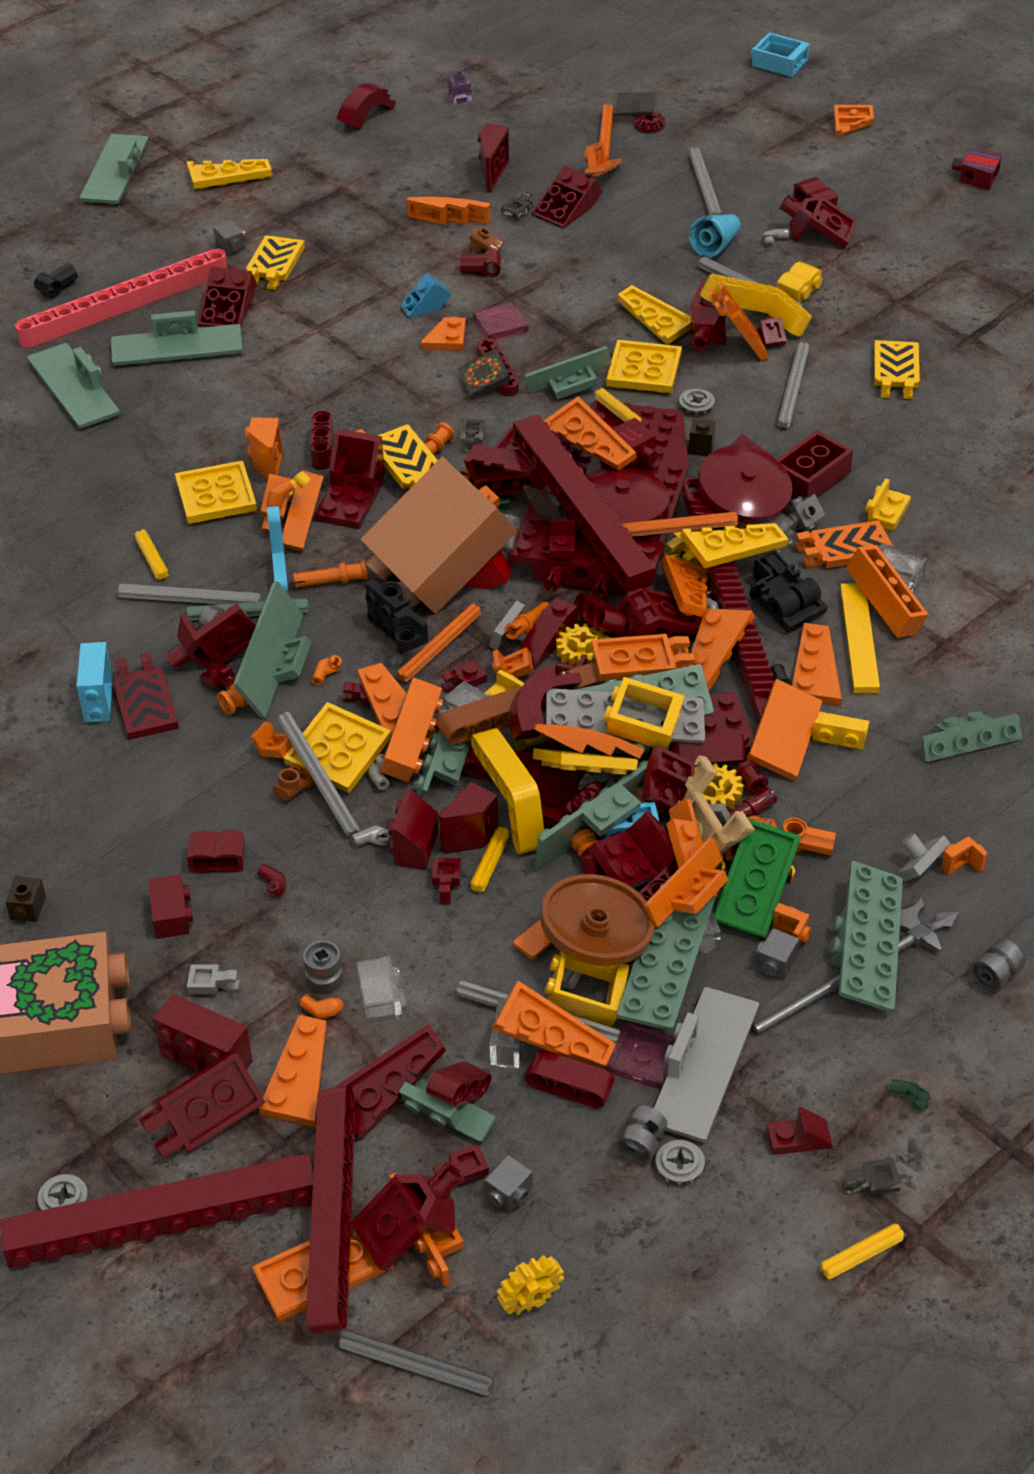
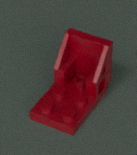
M344 429L336 431L329 468L330 486L314 514L315 521L360 529L383 485L385 467L382 436Z
M639 587L628 592L617 607V610L626 617V625L623 632L618 636L605 632V636L619 638L667 634L669 638L673 632L696 637L703 617L683 614L678 608L674 595Z

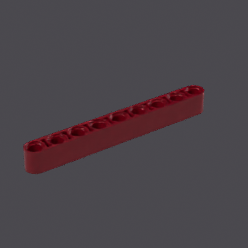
M350 1085L320 1090L317 1096L306 1309L307 1325L312 1335L344 1330L348 1322L356 1108L355 1095Z

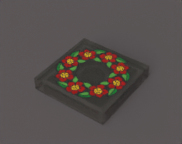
M497 348L457 368L472 400L511 381Z

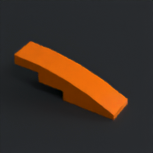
M408 197L406 199L407 217L441 225H445L447 221L466 225L469 221L488 225L491 221L490 203L450 197Z
M301 470L310 478V481L303 488L298 484L296 485L282 536L284 548L303 552L324 476Z
M536 723L532 727V729L579 753H583L586 745H589L611 756L616 747L640 759L644 751L643 748L625 740L590 729L560 724Z

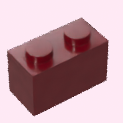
M181 874L148 879L152 921L156 939L190 934L188 923L194 922L191 905L186 906V901H191L189 884L183 885Z

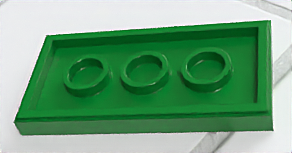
M748 818L755 830L739 843L727 877L728 881L722 890L712 922L765 940L773 919L774 909L780 900L801 836Z

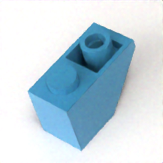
M425 273L400 306L408 317L414 318L440 310L452 293L443 282Z

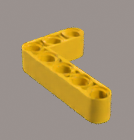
M710 274L700 292L704 299L715 303L708 290L713 288L715 294L721 293L718 284L722 282L729 289L731 296L740 308L768 313L774 319L782 318L783 327L788 332L800 337L812 318L790 296L774 286Z
M498 728L471 735V744L476 757L508 803L512 840L516 852L521 855L537 850L538 837L544 831L540 793L536 782Z

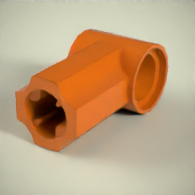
M789 818L784 821L782 830L801 836L796 853L807 850L832 855L836 836L835 832L807 827L806 823L799 818Z

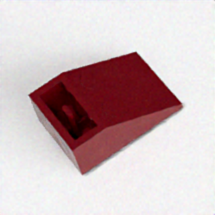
M564 165L532 211V215L565 228L594 206L602 194V189L596 178Z
M210 267L198 325L213 327L240 324L241 328L253 302L257 284L252 271Z

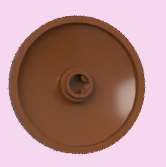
M595 874L574 875L554 884L547 891L540 912L542 929L556 948L578 961L600 966L624 964L643 954L651 942L655 923L650 920L646 911L645 903L647 901L635 889L619 880Z

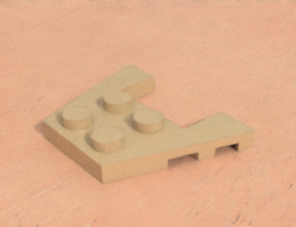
M699 755L694 763L697 765L693 777H688L685 784L687 792L684 799L691 800L702 842L704 843L708 838H714L720 854H722L753 833L755 829L744 812L735 811L724 827L722 826L702 795L717 775V772L707 757Z

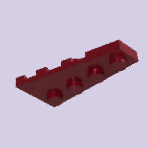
M429 1024L335 1086L350 1085L353 1089L356 1103L355 1133L360 1140L402 1098L399 1091L403 1084L407 1082L414 1085L446 1052L445 1047Z

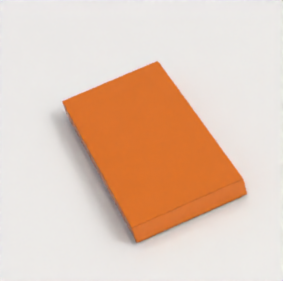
M776 679L769 693L747 759L753 760L756 764L795 781L822 700Z
M352 1224L349 1289L387 1272L378 1269ZM310 1240L252 1266L253 1273L278 1322L307 1309Z

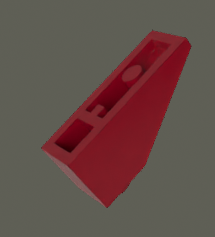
M556 597L541 612L532 630L518 649L519 651L526 647L530 651L534 670L556 650V639L559 638V633H565L566 627L574 629V624H577V606Z

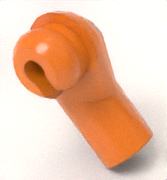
M332 655L329 658L320 660L314 670L311 679L312 684L315 686L323 685L326 676L340 669L342 659L337 655Z
M305 995L299 1002V1006L321 1020L336 1016L344 1008L343 1001L340 998L334 997L316 1001L309 995Z

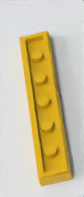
M857 583L841 584L840 594L853 694L879 693L880 684L867 597Z

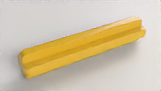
M604 388L595 391V399L622 421L627 422L633 418L640 422L642 421L641 417Z
M143 529L136 531L135 540L156 579L160 581L163 578L167 579L168 570L147 531Z
M499 826L495 829L470 882L473 891L482 893L485 890L510 837L507 828Z
M892 1224L822 1261L820 1270L826 1279H832L901 1242L904 1232L898 1224Z

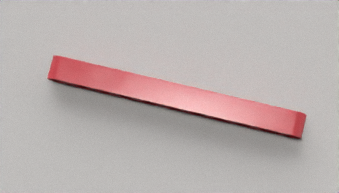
M213 249L21 319L15 324L19 344L24 348H30L206 283L210 267L227 268L225 251Z

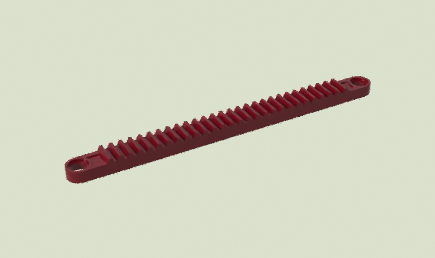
M691 477L686 479L682 489V496L689 516L717 514L718 512L712 509L703 499L700 491L697 492L689 489L696 488L699 490L698 478ZM714 528L712 530H723V528ZM735 560L706 568L719 609L751 611V608H748L749 601H746L747 595L744 593V586H741L742 580L739 579L737 566H734ZM752 621L743 630L745 634L740 642L737 641L735 643L733 651L756 722L759 725L774 683V675L771 673V666H768L769 660L766 658V651H763L764 645L761 644V636H758L759 630L756 629V622Z

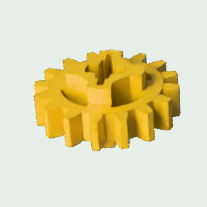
M587 623L583 627L574 624V629L566 627L565 633H559V638L556 639L557 656L561 657L562 663L569 661L570 665H577L582 654L587 655V664L595 662L591 649V640L607 639L610 637L605 636L604 631H597L593 627L588 628Z
M714 763L713 767L717 775L702 795L708 804H725L726 807L734 809L735 802L740 803L741 795H743L742 777L736 776L735 769L727 771V765L719 768L717 763Z
M545 1255L541 1256L538 1261L532 1258L528 1264L523 1262L516 1266L515 1272L509 1273V1279L501 1281L502 1288L497 1290L499 1295L497 1299L508 1314L515 1311L519 1315L525 1309L529 1312L533 1306L539 1308L546 1303V1299L552 1297L551 1293L560 1288L558 1283L564 1281L562 1276L564 1271L552 1256L546 1258Z

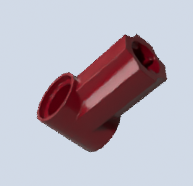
M488 250L484 254H460V272L484 273L487 277H496L501 271V254L496 250Z

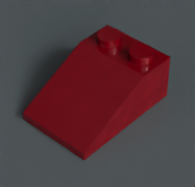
M486 123L478 134V142H480L478 157L481 160L486 191L491 193L510 162L509 127Z

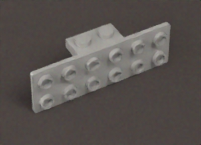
M549 689L546 692V724H560L594 730L643 748L642 755L644 756L649 754L650 746L606 733L608 722L603 720L608 705L613 707L614 701H611L613 692ZM625 697L619 714L663 727L668 710ZM684 697L682 710L671 742L703 744L705 741L703 698ZM615 747V749H614V751H613V753H612V755H613V754H627V755H630V754H628V753H626V752H624V751H622V750H620V749H618V748H616V747Z
M705 987L694 1013H687L684 1022L677 1024L674 1034L675 1044L674 1046H668L664 1059L668 1063V1075L654 1107L655 1110L659 1111L668 1122L666 1131L703 1143L707 1141L759 1009L758 1002Z

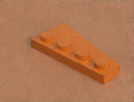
M576 397L544 420V422L548 423L553 434L618 471L637 458L636 452L580 397Z
M706 609L691 653H693L695 658V664L693 665H702L708 691H710L720 675L719 669L722 664L731 657V650L737 641L740 642L744 636L743 630L755 618L753 611Z
M517 981L513 986L491 1028L550 1052L602 1069L607 1065L616 1046V1043L520 981Z

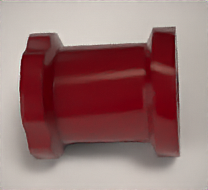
M747 760L736 768V776L742 777L743 782L746 784V790L750 795H757L767 788L769 780L766 776L759 773L757 765L753 760Z

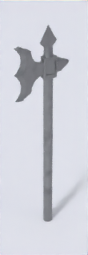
M915 893L914 901L908 906L901 907L900 929L907 932L906 936L899 940L898 953L912 945L916 948L922 945L925 949L941 951L942 948L937 937V930L942 927H952L959 911L937 913L935 920L921 923L918 915L924 910V904L921 895ZM840 974L751 1026L753 1032L759 1035L838 989Z

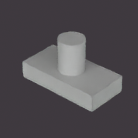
M519 601L514 603L494 630L489 644L490 648L499 650L507 639L506 634L511 632L510 630L504 632L505 626L512 623L516 616L523 613L524 604ZM528 633L520 634L515 639L523 643Z
M915 833L910 834L901 843L912 858L897 874L903 878V882L921 876L951 843L942 835L923 844Z

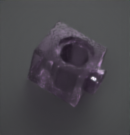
M456 71L452 74H447L448 95L453 104L472 101L471 79L466 71Z

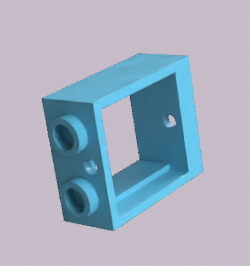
M769 32L752 48L750 55L752 66L793 77L808 61L810 43Z
M106 642L80 644L76 687L84 723L110 721L113 691L112 680L114 678Z

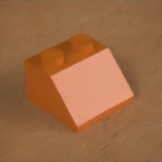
M251 417L250 426L245 429V439L250 443L248 445V458H252L253 468L266 479H268L269 474L278 476L283 457L279 418Z

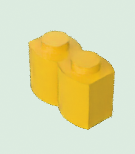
M799 261L792 266L789 272L784 273L779 278L777 288L784 291L793 300L802 302L809 297L811 292L821 286L823 280L821 277L822 270Z

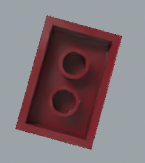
M816 430L776 460L782 464L791 478L792 497L801 496L804 498L813 494L818 497L851 472L853 450Z
M173 993L153 1017L160 1054L167 1060H175L186 1065L191 1071L200 1072L233 1050L237 1052L246 1069L253 1062L247 1026Z

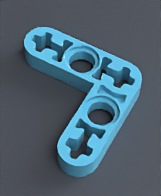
M279 506L267 507L274 581H278L288 594Z

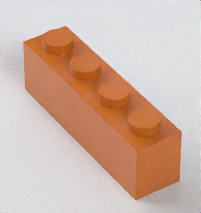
M877 545L858 547L846 567L847 571L897 638L916 635L929 614Z
M413 677L379 772L408 783L413 773L418 774L423 761L419 759L420 753L425 754L430 739L425 738L426 734H432L437 720L432 718L433 714L439 713L443 703V699L439 698L442 690L441 687Z

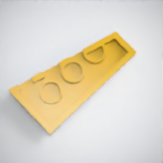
M268 159L241 160L240 163L223 160L222 164H212V161H203V164L194 165V161H186L194 189H205L216 185L224 186L228 183L264 179L272 176Z
M633 285L618 294V302L666 345H669L691 330V317Z
M776 523L747 525L746 529L725 526L724 530L713 531L711 527L702 528L700 532L682 529L680 535L704 568L787 546L789 540Z

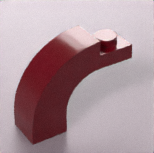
M364 83L349 93L342 103L336 119L361 130L368 112L374 106L382 104L394 109L396 101L389 99L391 95L387 94V89L373 83Z
M551 666L537 671L522 685L515 694L509 710V726L513 741L536 738L541 734L532 729L534 723L545 724L541 710L542 698L546 696V692L549 689L576 690L582 683L580 672L570 674L569 671H563L555 674L554 667Z

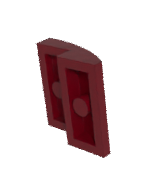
M659 745L655 746L645 773L643 801L655 802L656 807L669 812V809L676 805L679 800L682 801L687 792L685 784L689 776L693 777L695 764Z

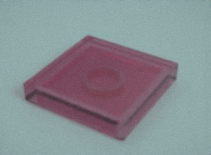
M513 302L473 311V318L486 338L497 340L529 331V325Z
M626 1021L606 1065V1071L613 1075L662 1090L668 1075V1063L664 1061L668 1046H674L676 1040L674 1036Z

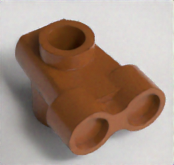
M476 227L469 237L471 240L469 243L470 248L478 253H482L484 250L499 251L504 243L502 239L497 236L494 237L484 227Z
M294 763L289 768L279 772L278 783L273 787V793L285 801L293 800L297 793L303 789H309L315 782L308 771H304L299 764Z

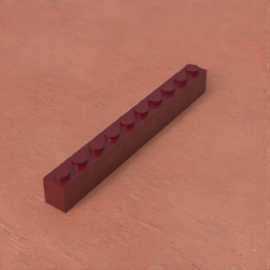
M539 414L513 422L512 440L569 517L575 520V525L624 591L628 593L639 587L646 588L652 586L654 574L656 573L654 562L647 558L641 545L634 541L630 531L621 524L618 515L612 512L607 505L606 499L599 495L593 482L589 481L584 475L583 469L577 466L571 453L564 449L560 439L557 436L555 437L550 430L548 423L544 422Z
M310 1154L0 1219L3 1254L8 1268L15 1266L24 1267L30 1263L43 1260H57L62 1256L75 1253H89L98 1248L121 1246L126 1242L135 1240H149L172 1232L181 1233L187 1229L213 1226L219 1222L233 1219L241 1220L260 1213H274L283 1208L306 1206L312 1202L313 1168Z

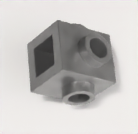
M815 494L804 498L799 496L792 499L788 503L789 507L783 512L786 523L790 526L792 532L800 529L803 532L808 531L816 526L815 521L825 516Z

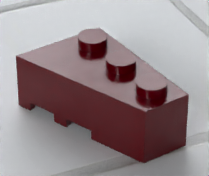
M475 444L463 460L477 489L479 490L486 485L497 496L540 492L545 485L522 452Z

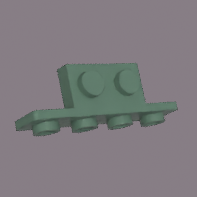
M605 346L525 374L528 392L532 394L550 387L556 399H560L597 386L598 380L594 372L611 366L608 347Z
M438 728L437 732L433 733L428 744V747L431 748L430 752L423 758L420 767L424 769L423 773L417 777L413 789L416 790L415 794L420 798L425 795L432 776L455 785L459 780L471 740L453 745Z
M975 711L968 713L967 717L963 718L949 717L944 719L942 723L934 724L935 733L922 736L921 741L924 760L930 762L1020 740L1022 738L1020 716L1011 714L992 719L983 714V712Z
M420 1078L414 1085L407 1082L403 1084L399 1091L402 1096L399 1101L404 1103L406 1108L417 1114L421 1112L429 1116V1119L441 1127L446 1125L479 1143L484 1141L496 1121L494 1115L469 1102L457 1107H451L426 1093L428 1081Z

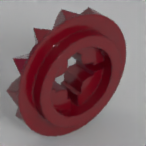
M655 111L641 112L635 116L634 124L642 131L654 132L665 126V117L661 113H655Z
M597 781L590 782L572 796L564 807L567 814L576 812L584 802L592 801L599 795L598 790L601 788Z

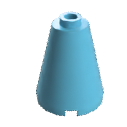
M733 214L710 215L697 218L689 228V230L691 229L689 242L697 254L708 256V258L719 255L740 231V220Z

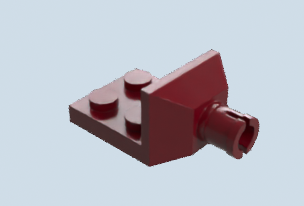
M787 195L779 207L780 210H783L792 217L789 224L793 239L796 242L812 226L817 232L831 239L833 243L845 248L851 239L857 223L856 219L822 196L805 198L800 203L791 198L790 195Z
M707 279L701 280L690 304L692 346L700 351L707 349L709 344H727L725 316H720L715 305H712V302L707 301L700 295Z
M238 603L232 605L200 629L184 613L180 616L177 633L180 644L172 651L167 652L165 656L176 670L192 659L197 665L211 666L216 663L223 665L248 647L256 625Z
M649 811L645 812L626 831L597 841L588 848L608 877L619 880L632 888L652 881L661 871L676 860L668 828H664Z
M445 1162L442 1168L432 1177L396 1174L351 1221L379 1270L388 1271L428 1228L450 1234L455 1230V1203L450 1197V1193L464 1180L463 1175L459 1174L460 1171L456 1166Z

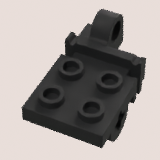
M773 549L755 559L753 576L756 583L751 585L749 596L752 600L758 597L759 602L789 633L804 625V623H808L825 614L828 606L820 599L821 590L817 582L811 577L803 580L800 577L801 571L799 569L794 571L796 565L794 563L789 565Z
M373 578L365 582L367 618L372 625L379 627L388 638H392L395 641L398 653L402 654L405 651L413 650L429 642L427 622L415 613L414 603L410 604L408 598L403 599V588L399 583L388 581L379 584Z

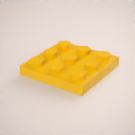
M617 340L606 378V386L672 393L682 347Z
M243 461L175 473L176 483L188 524L257 511L256 501Z
M328 702L302 733L334 787L349 794L375 761L376 756L388 744L392 736L391 730ZM292 746L283 757L285 764L291 766L296 763L304 771H308Z
M533 749V759L542 760L541 765L551 766L563 770L576 771L578 769L599 773L603 771L627 775V770H637L638 759L598 753Z

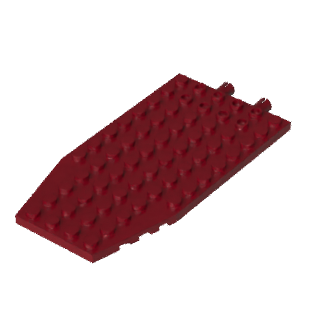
M596 399L589 406L612 429L625 423ZM625 402L623 404L641 417V423L655 435V451L658 452V458L652 464L644 460L634 466L626 465L623 468L640 470L661 480L668 488L670 494L669 510L663 519L674 518L689 470L683 411L654 408L648 405H632ZM571 444L570 446H565V447H567V448L570 449V448L576 447V446H574V445ZM576 447L577 452L572 458L577 466L583 469L586 477L601 470L613 469V467ZM546 484L540 492H534L515 539L514 548L510 552V562L533 565V581L544 582V587L548 591L551 590L552 585H554L552 592L557 591L560 585L590 589L595 597H599L600 592H602L601 599H604L608 592L626 595L627 593L576 525L574 559L550 558L551 520L572 519ZM669 533L632 537L637 544L641 545L647 558L654 562L657 571Z

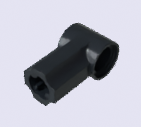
M66 263L49 274L39 273L34 280V287L45 295L55 298L61 293L64 286L78 278V274L72 264Z

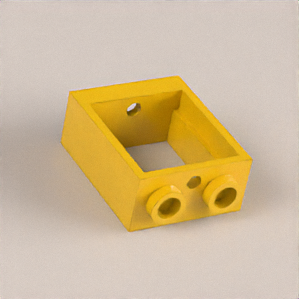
M624 677L621 686H615L611 697V701H614L613 707L608 705L603 721L608 722L606 733L651 747L659 745L668 750L682 710L685 695ZM624 698L668 710L663 727L620 715L619 712Z
M560 951L559 955H553L549 970L554 971L553 977H549L544 994L549 995V1001L569 1014L612 1027L617 1019V1011L625 990L630 965H592L571 958ZM566 968L609 982L605 1004L560 990L564 969Z

